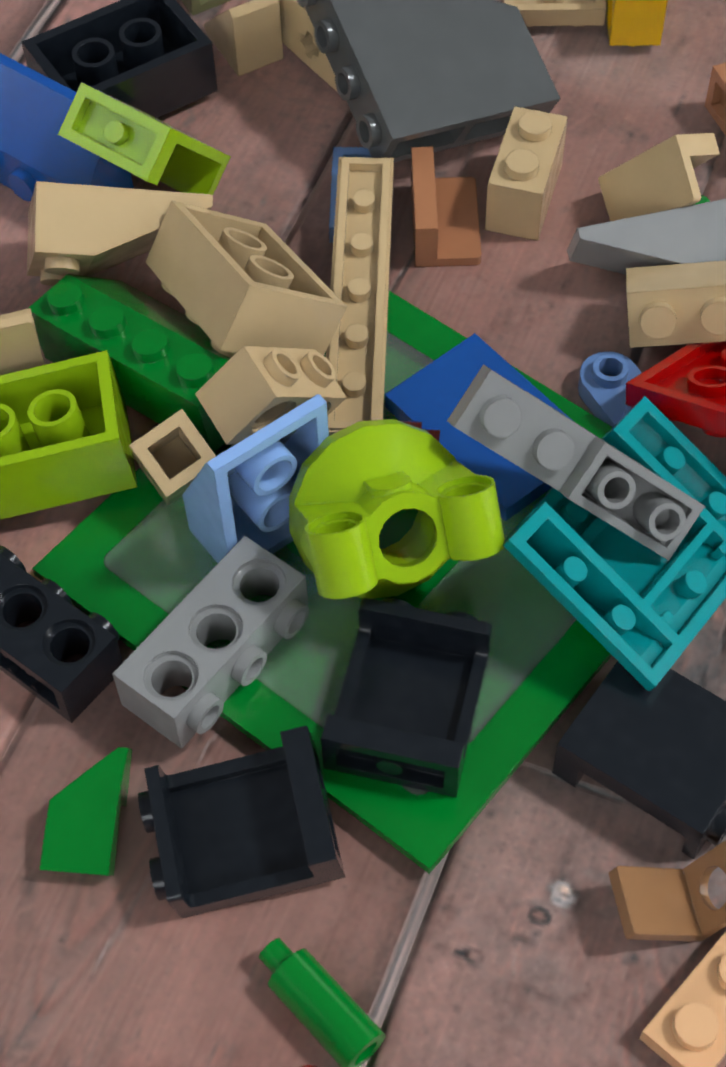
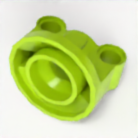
M395 419L359 421L326 437L302 463L289 496V532L302 561L315 575L318 594L323 598L346 599L359 597L372 599L399 596L430 580L448 559L475 561L493 556L504 548L505 539L494 479L487 475H477L458 462L426 430ZM403 509H418L413 526L400 541L380 549L379 534L383 524L390 516Z

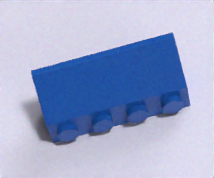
M0 53V183L12 189L17 196L25 201H31L36 181L134 189L130 172L58 135L76 92Z

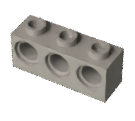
M244 536L112 673L122 706L181 749L196 733L204 734L220 717L224 708V702L240 684L247 686L252 683L264 668L270 651L282 638L290 639L295 636L304 625L309 614L306 576ZM258 595L272 596L271 599L264 602L250 601V599ZM216 640L231 641L229 645L219 649L206 647L209 643ZM173 686L188 687L179 696L166 697L161 695L165 690Z

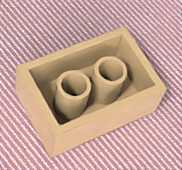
M171 201L145 262L162 281L161 287L163 290L174 296L185 308L186 317L199 325L211 339L210 344L212 348L230 358L243 346L315 349L324 356L347 309V306L267 224L176 201Z

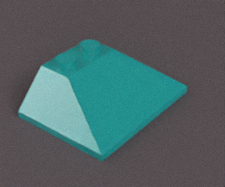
M644 396L601 439L705 506L669 560L665 559L572 502L554 488L507 535L503 546L647 691H650L657 686L726 598V476Z

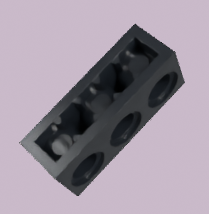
M0 545V670L72 723L114 680L112 673L123 663L117 642L120 636L112 624L103 616L95 612H91L87 616L74 607L70 597L58 584L47 578L40 582L28 574L20 559L9 549ZM36 619V621L29 626L17 627L20 623L24 621ZM77 653L86 654L78 661L63 662L70 655Z

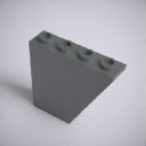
M297 0L301 7H305L312 22L318 49L323 54H326L332 67L338 94L344 101H347L356 121L358 139L363 147L368 148L373 158H394V162L411 158V147L433 146L435 153L505 135L514 106L550 113L561 99L516 6L496 0Z

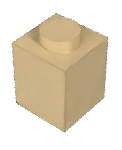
M183 409L129 445L132 457L167 506L181 497L206 462L216 457Z

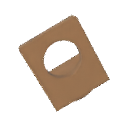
M723 841L683 869L617 866L611 870L609 878L625 938L628 940L702 942L726 927V902L720 909H717L712 904L708 894V882L712 872L719 867L726 874V841Z

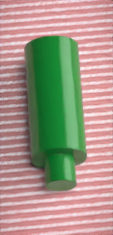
M276 938L262 950L259 959L272 972L268 981V987L340 1067H360L383 1043L386 1034L307 949H300L293 953L280 938Z

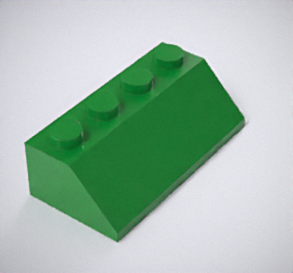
M72 274L64 276L29 307L35 322L39 343L46 359L55 363L107 350L127 406L158 424L183 409L214 453L225 443L195 393L231 358L214 350L210 344L211 339L199 325L190 321L186 315L122 281Z

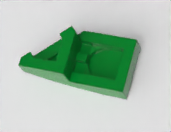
M118 747L49 800L39 870L114 876L121 806H127L132 758L131 748Z

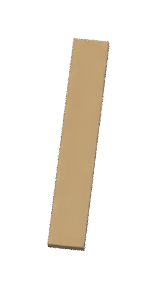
M339 157L330 290L347 306V309L326 350V358L336 371L335 380L347 398L328 415L329 436L359 421L383 420L394 158Z

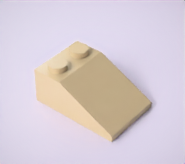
M36 181L28 209L27 276H40V283L54 286L67 274L89 277L151 250L171 201L210 210L213 206V195Z

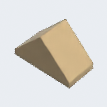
M251 0L230 8L203 24L206 34L238 76L284 59L279 0Z

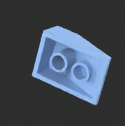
M320 394L315 395L206 462L183 493L189 530L217 563L244 536L272 554L293 541L289 532L290 493L302 463L329 436L327 402Z

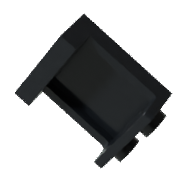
M362 598L358 611L359 629L334 715L328 714L321 737L323 768L457 798L489 662L493 626L490 623L479 621L474 616L464 612L452 611L444 614L415 608L411 604L395 598H385L382 600Z
M617 661L558 742L552 773L576 787L583 775L586 774L682 834L686 839L682 852L695 859L706 840L717 846L726 835V701L672 669H669L655 688L647 691Z
M307 725L280 732L283 747L172 775H166L159 765L145 768L148 790L138 793V804L146 832H155L159 852V857L149 860L151 880L158 900L167 899L168 903L182 919L345 878L318 751Z

